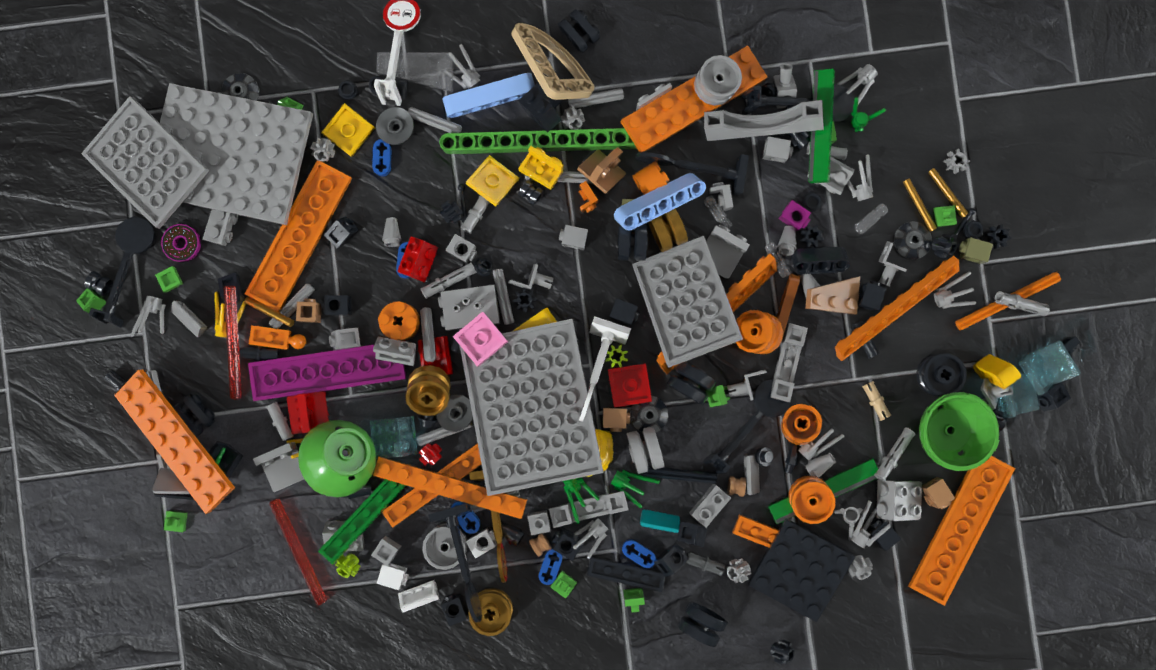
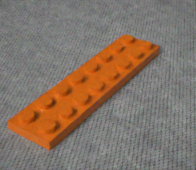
M749 46L729 56L741 69L742 80L738 90L726 103L768 78ZM695 77L623 118L620 122L641 153L703 118L704 112H713L724 104L714 106L702 101L695 92Z
M316 161L291 207L287 225H282L245 295L277 312L283 308L352 180L350 176L321 161Z
M771 254L760 258L753 270H748L738 284L734 283L729 288V292L726 295L733 312L777 272L776 259ZM660 352L656 361L661 369L668 374L677 365L668 368L663 352Z
M143 369L138 370L114 396L204 513H211L235 486Z
M991 456L982 465L967 471L954 496L955 499L952 500L908 585L910 588L945 606L1015 470L1014 467Z

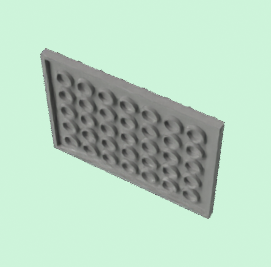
M169 83L160 124L209 170L182 203L287 225L313 113Z
M573 319L502 333L508 343L479 367L476 366L460 346L487 496L604 473L590 402L583 422L579 421L588 392Z

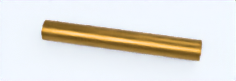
M931 169L928 172L950 203L955 205V209L963 218L969 214L936 169Z
M910 178L903 181L929 231L937 229Z
M249 296L246 297L244 302L249 306L289 327L294 325V320Z

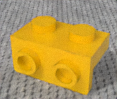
M530 146L528 155L518 168L519 172L552 190L563 173V164L558 158H551L546 155L545 151L541 148Z

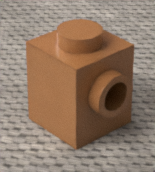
M304 299V302H297L296 321L321 323V304L317 303L316 299Z
M603 408V428H610L611 432H622V428H626V424H630V413H627L626 408Z
M936 477L922 486V490L925 493L924 499L929 506L944 509L951 504L950 501L955 499L943 478Z

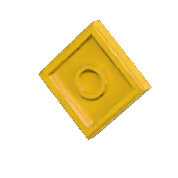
M344 103L321 133L349 156L353 157L375 127Z
M489 155L466 181V185L496 207L519 181V177Z

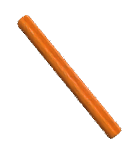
M1053 272L1011 294H1018L1022 298H1027L1060 282L1061 277L1058 272ZM993 302L957 320L955 324L959 330H963L1008 306Z

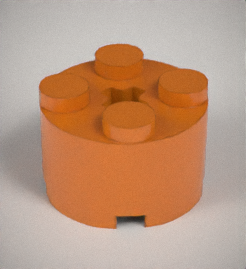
M656 161L632 176L643 195L667 185V182H669L664 171L660 173L661 169Z
M400 301L392 302L382 309L378 317L379 327L382 333L390 339L399 341L409 340L419 330L420 316L411 305ZM397 318H403L401 321L402 325H396L398 322Z
M796 404L790 407L784 414L781 422L783 435L795 445H805L814 441L822 428V418L819 412L814 407L805 404ZM798 421L806 423L804 426L805 429H803L802 427L799 428L797 426L799 423Z

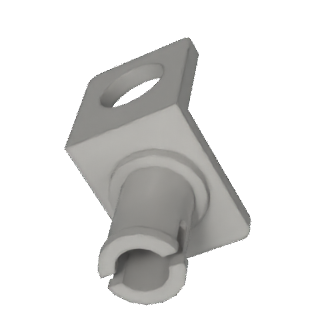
M790 63L781 64L780 75L773 77L777 87V97L789 95L796 98L797 87L792 75L793 66ZM776 105V107H777L778 109H779V108H786V106Z
M887 241L878 261L886 266L879 283L890 287L896 271L906 272L907 269L886 261L893 246L892 242Z
M533 264L527 285L513 280H509L508 283L528 290L534 284L550 289L553 277L537 273L538 264Z
M766 369L744 374V382L727 385L728 391L736 389V391L729 392L730 398L747 393L750 396V400H754L748 377L767 373Z
M988 378L983 380L981 391L985 396L983 400L989 403L988 405L992 410L996 409L999 397L1013 394L1012 386L1002 389L998 386L993 387Z

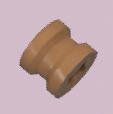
M730 476L727 488L728 495L738 494L740 497H744L746 478L736 479L734 476Z
M544 533L539 534L535 539L529 540L531 547L538 557L544 551L552 549Z

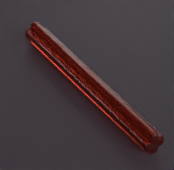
M229 285L224 287L230 398L237 400L242 397L236 287Z
M280 499L271 501L269 503L271 510L316 604L321 605L325 603L327 598Z

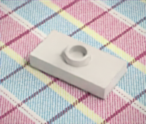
M435 580L398 593L402 612L439 599Z

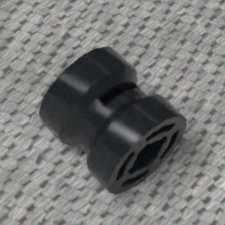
M528 179L519 190L518 195L522 198L527 197L528 202L534 206L545 190L541 187H534V182Z
M92 271L87 276L84 287L89 290H95L97 294L105 296L111 290L113 280L108 277H102L100 273Z

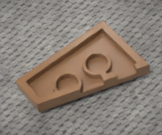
M860 276L807 289L806 309L857 314Z

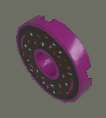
M173 225L162 236V250L173 261H190L200 251V236L194 228L188 225ZM184 238L186 242L185 246L183 248H178V240Z

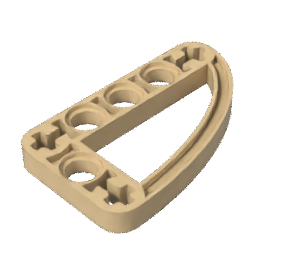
M517 23L511 33L512 37L549 98L561 100L589 98L595 89L594 84L580 64L559 42L532 25ZM538 43L552 52L575 79L559 80Z

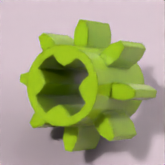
M611 345L612 351H607L609 358L605 361H611L612 368L615 363L622 367L621 361H628L624 358V354L628 351L622 352V345L618 349ZM613 351L622 354V356L619 357L620 361L617 362L616 359L612 360L611 356L614 355Z
M348 553L346 557L342 555L335 564L338 567L336 569L338 574L345 578H348L350 575L355 577L361 567L358 564L359 559L351 553Z

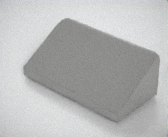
M172 302L171 312L196 337H200L208 329L183 302Z
M755 454L744 455L745 493L748 495L760 492L759 463L755 460Z

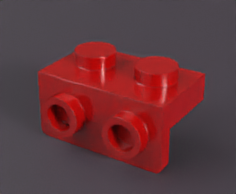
M410 237L398 272L425 283L438 247L424 240Z
M447 336L434 338L436 359L433 362L425 361L423 340H418L421 366L431 365L439 367L447 375L453 374Z

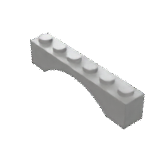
M822 100L801 102L787 110L766 115H740L724 110L704 112V129L707 141L824 130Z

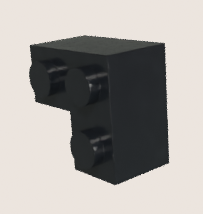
M539 82L518 100L527 115L547 133L562 121L554 108L565 99L554 100L549 98Z

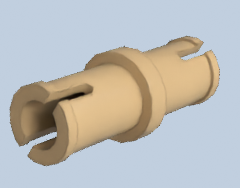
M874 381L869 383L872 391H870L867 384L862 387L870 400V406L874 407L879 420L882 421L885 419L882 411L887 418L891 414L883 401L884 397L880 395Z

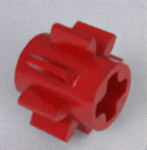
M428 443L419 451L421 455L419 460L424 465L429 463L433 466L442 458V455L439 453L442 449L437 443L433 446Z

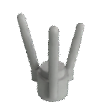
M460 44L459 47L471 71H466L452 52H449V56L463 72L461 77L463 81L446 69H444V73L459 83L464 90L467 88L472 89L480 84L481 80L479 78L481 76L477 73L464 46Z
M867 64L864 68L860 67L856 72L837 84L842 85L857 76L858 81L847 90V94H850L861 83L867 84L858 97L859 104L870 86L875 82L874 78L878 73L872 65Z
M868 154L866 155L867 183L861 160L858 161L862 184L856 186L857 190H855L850 180L847 182L853 198L857 197L858 201L873 197L870 157Z
M970 271L944 287L937 289V293H934V299L939 308L968 306L977 303L976 301L951 303L954 301V297L973 292L974 288L965 289L953 294L950 290L947 291V289L971 275Z
M152 296L146 297V301H144L143 308L131 332V337L135 336L137 330L138 333L142 332L149 312L157 314L158 310L160 311V333L164 334V310L166 305L162 304L163 299Z
M830 429L815 444L810 442L809 444L800 445L801 448L798 451L810 461L844 438V434L818 449V446L834 432V429Z
M870 500L867 502L851 538L853 542L862 548H865L866 545L870 547L876 539L891 527L887 525L871 539L869 538L871 534L866 530L876 515L877 508H875L863 528H861L872 503Z
M848 507L846 509L834 510L835 514H843L845 522L849 524V540L853 537L854 524L858 521L860 513H863L864 509Z
M598 518L574 532L578 536L586 530L589 531L573 546L574 549H577L591 536L595 539L599 536L587 555L588 559L591 558L601 541L607 536L605 532L608 528Z

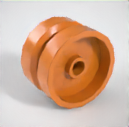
M749 310L742 313L736 320L743 340L737 341L736 344L742 350L756 354H768L780 345L783 337L782 325L772 314L759 310Z
M804 476L797 479L791 485L789 503L800 520L809 524H819L826 521L833 514L835 497L827 483L821 478Z

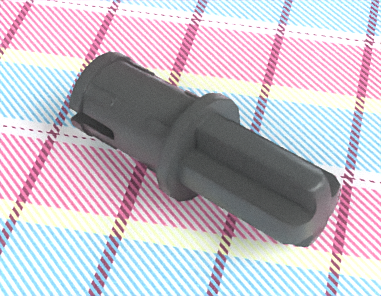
M691 552L687 555L689 558L686 562L687 564L701 568L703 572L709 571L722 576L724 571L717 568L725 569V564L710 560L708 556L702 557Z

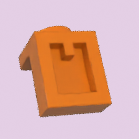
M584 181L580 184L581 190L578 192L584 201L588 200L589 202L582 205L580 210L588 213L597 207L598 199L587 181Z

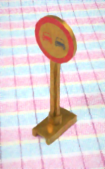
M483 470L469 472L470 480H484ZM491 510L494 536L497 542L498 569L501 581L504 583L507 582V564L502 544L500 513Z

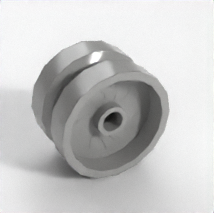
M719 55L709 58L695 76L694 88L696 94L706 104L715 106L726 103L741 85V69L729 57Z
M653 426L643 428L644 441H641L637 431L627 433L629 452L638 474L648 472L647 459H650L651 466L655 470L664 467L661 449Z
M447 523L437 525L427 534L423 541L422 550L424 558L436 569L447 570L454 568L459 562L450 528H448ZM458 527L466 554L468 548L466 543L467 537L464 531ZM444 544L448 545L447 549L443 548Z

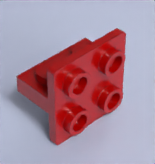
M325 391L287 397L292 434L307 433L317 425L329 421Z

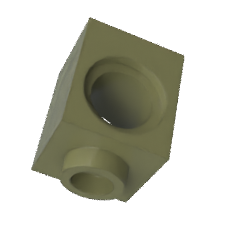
M974 238L965 239L959 247V252L961 253L959 258L979 264L987 263L993 244Z

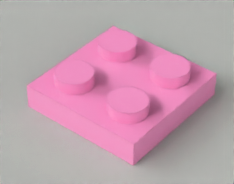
M481 312L453 336L478 367L508 343L484 312Z

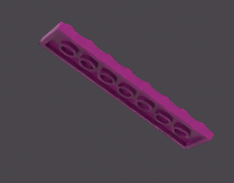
M374 345L252 362L248 363L253 401L407 379L405 364L375 359Z

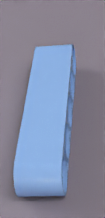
M524 73L445 96L442 100L447 117L455 118L520 99L535 86L532 73Z
M693 173L685 174L667 183V185L616 209L614 218L624 229H635L701 196L705 192L706 185Z

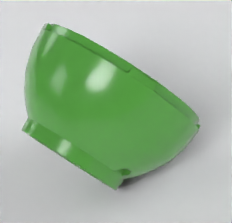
M958 392L943 395L934 400L925 409L921 417L919 437L923 449L935 463L950 470L967 471L977 468L992 456L1000 441L998 440L999 425L995 413L983 399L970 393ZM948 427L953 429L950 434L947 432ZM962 450L963 454L958 455L957 452H960Z
M330 420L317 425L303 438L299 447V468L308 485L321 495L331 497L349 496L363 488L372 477L376 465L375 446L368 433L360 426L350 421ZM342 450H346L348 456H344ZM350 476H354L353 480H349L348 478Z

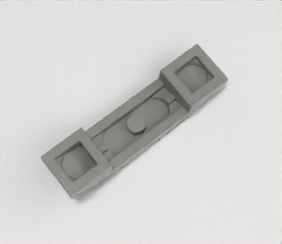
M791 323L788 324L775 369L771 398L790 402L801 348L804 346L808 328Z
M624 491L599 495L598 501L594 497L583 499L585 507H582L579 501H574L579 521L629 510ZM570 503L549 509L553 528L576 522Z

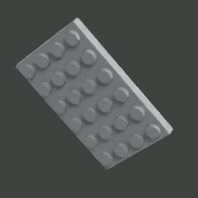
M131 96L128 97L81 153L139 212L159 229L209 172L190 151Z
M704 236L646 258L645 261L632 264L668 368L743 340Z

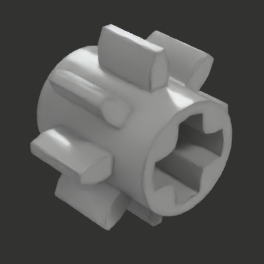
M574 106L565 109L563 116H560L565 129L578 130L581 128L582 122H585L582 110H576Z
M318 138L311 145L310 149L313 150L311 155L318 161L328 162L330 157H334L335 150L333 149L335 145L329 139Z
M960 149L955 150L954 153L948 152L947 156L949 158L943 161L947 164L946 170L951 169L954 174L958 173L959 169L961 171L966 170L965 164L970 162L966 157L967 152L961 153Z
M857 555L848 571L852 577L857 576L859 580H863L871 575L873 564L869 557L864 559L862 555Z
M742 558L731 560L729 562L731 566L727 567L728 577L735 583L747 581V576L751 574L750 565L743 561Z

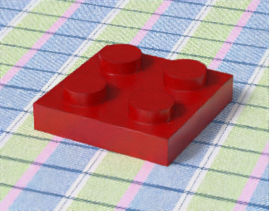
M646 363L608 369L614 408L652 402Z

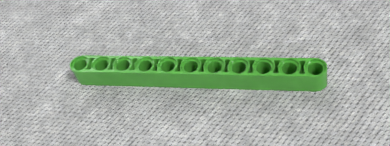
M625 128L550 130L548 133L546 131L447 133L442 135L439 141L441 148L447 154L529 152L530 146L534 148L539 147L545 152L614 150L617 147L620 149H637ZM622 135L626 140L623 143H618L615 137ZM580 136H584L588 141L585 144H580L577 139ZM598 136H604L606 138V142L602 144L598 143L596 141V138ZM543 137H547L549 139V143L547 145H541L539 143V140ZM566 137L569 141L562 145L558 142V139ZM508 138L511 140L509 146L501 145L502 140ZM523 138L530 139V143L526 146L521 145L520 141ZM470 139L473 141L472 146H463L465 140ZM485 139L492 140V144L488 147H484L482 142ZM447 140L454 141L451 148L444 147Z

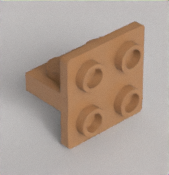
M617 147L606 156L598 149L580 164L577 170L600 190L607 193L626 175V172L618 166L621 162L619 157L623 151Z

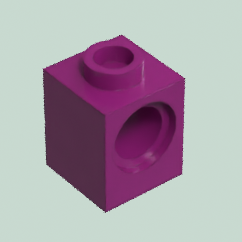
M791 200L778 219L788 226L795 227L796 231H798L801 227L804 229L811 220L808 218L811 212ZM793 212H797L800 215V221L793 220Z

